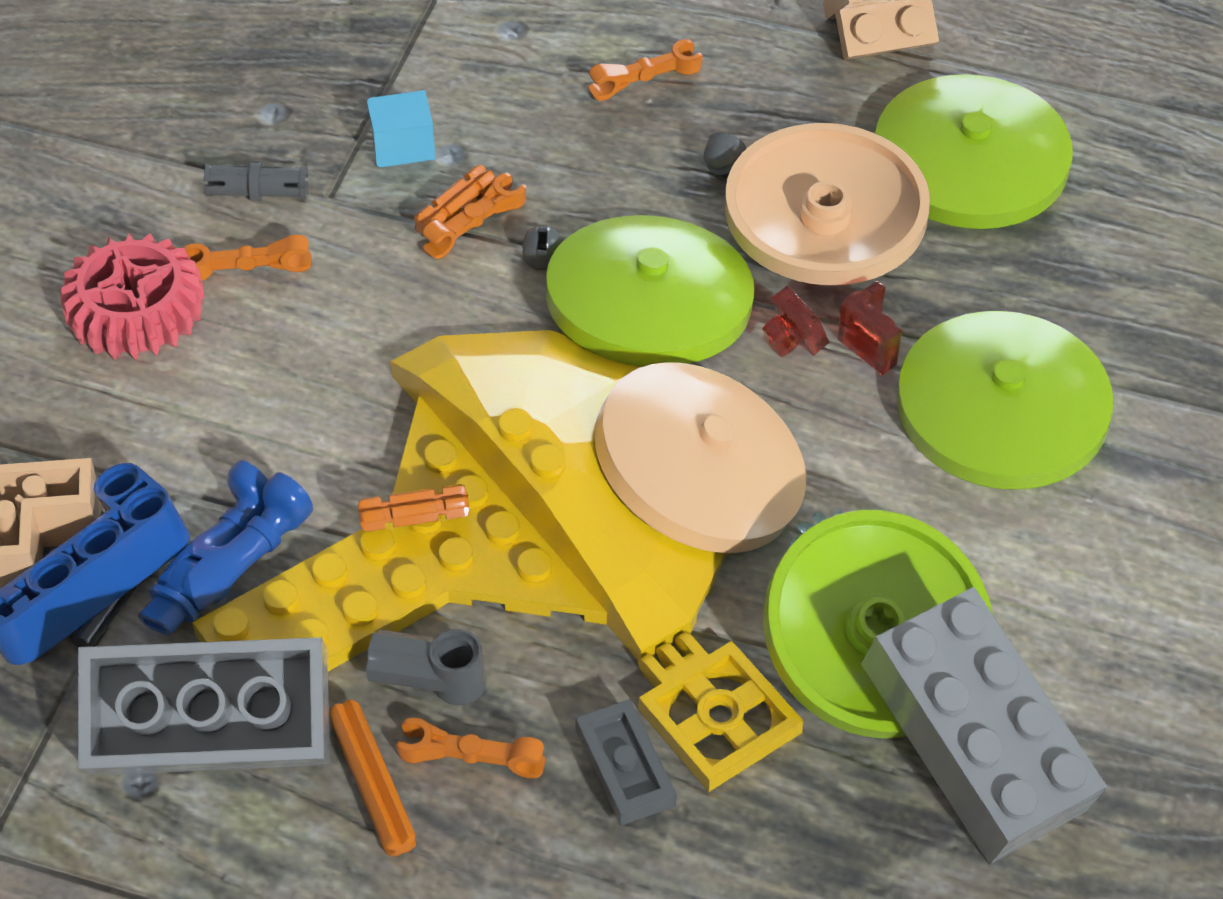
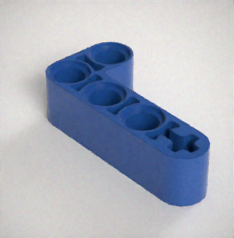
M121 463L105 470L94 483V491L106 513L0 589V653L5 661L12 665H22L39 658L186 548L190 539V533L167 491L139 466L133 463Z

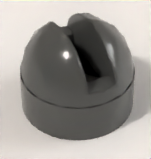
M714 133L709 137L706 144L704 161L713 174L727 176L735 161L746 150V146L733 135Z
M538 225L528 230L522 242L524 262L534 269L547 270L553 253L563 242L559 232L551 226L547 228L538 227ZM537 244H547V251L537 250Z

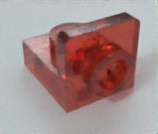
M875 281L862 291L852 292L842 303L839 311L838 340L883 375L897 365L902 330L896 326L889 316L882 314L886 287L879 281Z

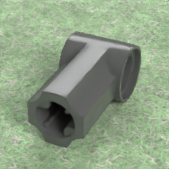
M451 629L441 633L436 638L386 630H378L377 633L372 635L368 648L366 667L368 681L433 690L437 692L444 702L452 705H466L482 696L486 688L482 646L479 639L471 632L462 629Z

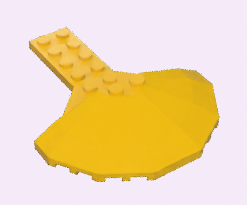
M551 330L437 336L390 361L391 375L417 404L392 494L434 488L435 493H440L443 486L462 484L465 486L468 494L469 514L465 517L448 520L446 519V514L438 515L439 521L395 528L393 527V522L385 523V529L369 532L361 529L192 622L195 636L200 642L322 637L328 647L329 672L369 648L373 633H377L378 630L399 632L448 603L472 606L473 600L505 604V611L551 617L552 611L584 615V622L607 625L632 655L639 660L647 654L656 655L657 648L665 643L674 644L675 637L685 631L691 634L697 622V614L707 594L711 593L716 583L717 573L726 554L730 553L697 549L658 532L624 504L602 471L594 439L597 415L614 386L624 376L644 366H635L604 358L583 348L567 335Z

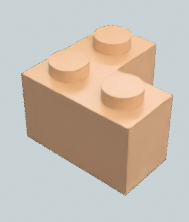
M92 458L0 465V589L41 560L44 547L62 545L101 516V502L94 491V483L97 479Z

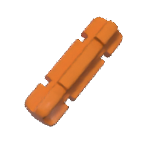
M483 165L473 167L464 175L466 180L460 178L431 202L434 207L427 205L415 215L416 231L419 234H423V229L435 220L446 223L464 211V207L467 204L476 203L478 201L476 197L482 199L494 182L495 176L492 171L487 170Z
M456 484L443 486L440 493H435L434 488L390 494L387 501H381V496L363 498L358 502V514L362 530L369 532L385 529V523L393 522V527L395 528L439 521L438 515L446 514L447 520L465 517L469 514V500L465 486Z

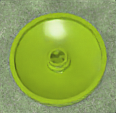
M958 74L940 76L919 82L905 89L885 107L879 117L875 134L891 141L907 153L923 173L930 194L928 219L961 228H1000L1018 224L1037 216L1051 206L1066 186L1072 163L1073 146L1071 136L1064 121L1054 108L1041 97L1024 87L1006 80L983 75Z
M633 215L598 221L579 229L566 238L557 247L549 261L545 292L549 312L557 326L570 339L594 354L635 366H647L657 363L691 364L722 352L741 336L749 323L752 313L754 281L751 271L742 256L729 243L716 234L700 226L678 219L651 215Z
M983 311L964 314L942 322L930 329L919 338L908 352L900 371L897 391V408L903 428L912 443L928 460L947 473L973 484L1012 490L1047 486L1066 479L1085 467L1096 456L1105 441L1111 422L1114 401L1112 386L1104 366L1092 350L1079 338L1047 320L1008 311Z
M857 510L838 514L819 522L803 533L790 546L770 578L764 600L763 627L767 649L779 677L787 689L806 709L828 724L852 734L872 738H900L907 735L861 665L875 637L972 587H975L992 614L993 612L988 593L977 570L968 557L947 536L934 527L904 514L884 510Z

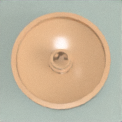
M811 123L791 126L770 133L757 140L735 161L727 178L725 192L726 221L731 234L739 246L753 260L774 273L796 281L818 285H846L864 282L882 276L900 266L920 245L927 228L930 208V194L927 182L918 165L907 153L880 135L861 128L834 123Z
M685 363L647 365L624 376L611 390L597 415L594 433L595 448L600 466L609 484L635 515L658 532L675 541L711 552L738 553L754 550L776 539L787 528L802 505L806 490V471L801 451L794 436L780 416L762 398L726 375L708 368Z

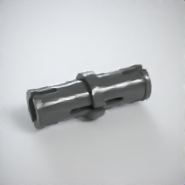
M251 161L250 166H216L206 164L204 181H208V185H204V191L206 196H250L251 201H262L263 196L301 197L306 199L309 181H305V178L309 177L307 166L264 167L263 162Z

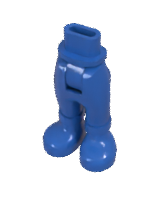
M243 460L236 462L227 475L229 489L236 499L235 508L229 507L219 518V522L192 540L168 565L159 577L158 583L149 590L152 600L138 614L141 622L154 631L170 636L183 621L187 623L194 622L201 617L199 613L211 604H216L223 600L231 591L230 588L233 583L252 564L267 552H272L281 543L282 535L297 529L312 514L313 504L303 487L282 472H276L268 480L251 463Z

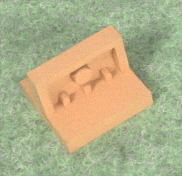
M932 0L823 1L826 20L836 18L844 60L925 47L939 42Z

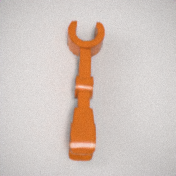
M682 39L674 43L671 53L650 59L644 57L637 60L634 64L627 66L598 64L589 71V76L596 84L589 85L588 90L596 100L604 101L629 86V83L639 80L649 81L654 76L675 70L684 75L695 74L702 67L703 55L697 53L691 56L694 50V43L689 39Z
M509 173L500 174L495 178L482 199L476 203L467 204L464 207V211L446 223H442L439 220L430 222L423 229V236L430 241L423 246V250L435 259L445 257L452 250L458 237L471 228L481 226L484 220L492 214L522 207L526 201L527 186L522 184L518 189L509 191L512 187V175Z
M299 234L287 236L284 239L268 244L267 247L258 248L241 246L236 250L210 252L203 244L193 243L184 246L190 260L197 262L195 264L200 271L201 281L210 277L214 270L239 268L249 271L258 266L270 265L271 268L291 272H304L309 270L312 265V256L308 252V239L306 236Z
M408 718L404 720L402 730L404 735L420 737L422 740L415 744L396 743L398 756L407 763H420L451 757L462 759L468 764L484 762L508 766L513 773L525 778H539L543 773L546 762L543 756L544 745L539 739L519 737L511 744L481 739L474 734L466 736L451 735L421 718Z

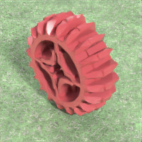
M129 232L125 241L115 242L108 236L105 247L98 248L89 245L88 257H74L73 269L64 272L65 279L63 281L64 286L61 287L62 294L60 295L66 325L70 327V331H74V336L79 340L80 345L89 344L95 355L108 349L114 360L124 352L130 353L137 360L140 352L150 350L158 357L161 345L166 344L177 348L178 335H191L193 322L201 320V305H203L205 295L200 271L196 267L195 261L190 260L185 248L175 249L169 238L156 243V240L149 233L142 240H135Z

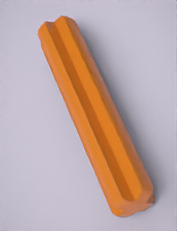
M351 699L342 704H335L329 712L330 722L385 853L391 857H397L402 853L410 852L416 846V834L360 704Z

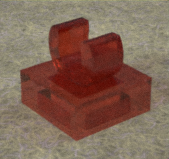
M788 285L771 297L779 316L769 320L762 330L770 338L768 342L781 357L790 354L798 346L799 342L813 356L830 343L820 319Z

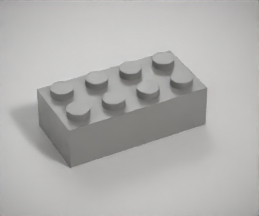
M975 587L875 637L861 665L989 865L1083 814L1106 790L1107 785Z
M322 637L78 647V769L91 776L330 765L328 647Z

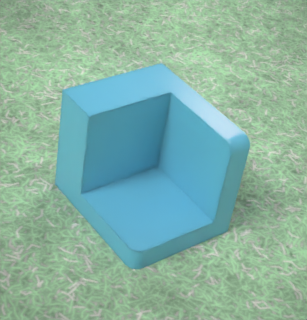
M425 90L372 97L367 100L373 131L375 159L378 167L435 160L433 121Z

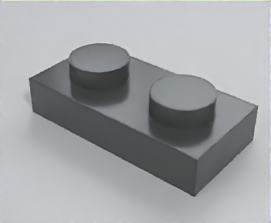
M631 699L575 717V730L620 826L676 806L677 794Z

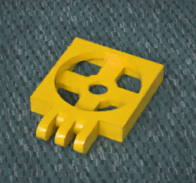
M685 631L675 637L676 646L684 657L670 643H665L656 650L658 658L665 668L651 654H647L638 660L641 672L655 687L639 697V712L708 792L802 734L804 720L733 641L708 654L694 637ZM708 679H729L740 682L743 685L733 691L716 689ZM685 691L697 704V713L676 725L669 717L670 710L675 699L681 692ZM764 701L770 713L771 727L765 733L757 736L743 720L744 713ZM722 705L730 709L732 716L728 721L717 722L710 717L709 711L715 706ZM710 734L724 735L736 751L722 760L704 757L694 744Z

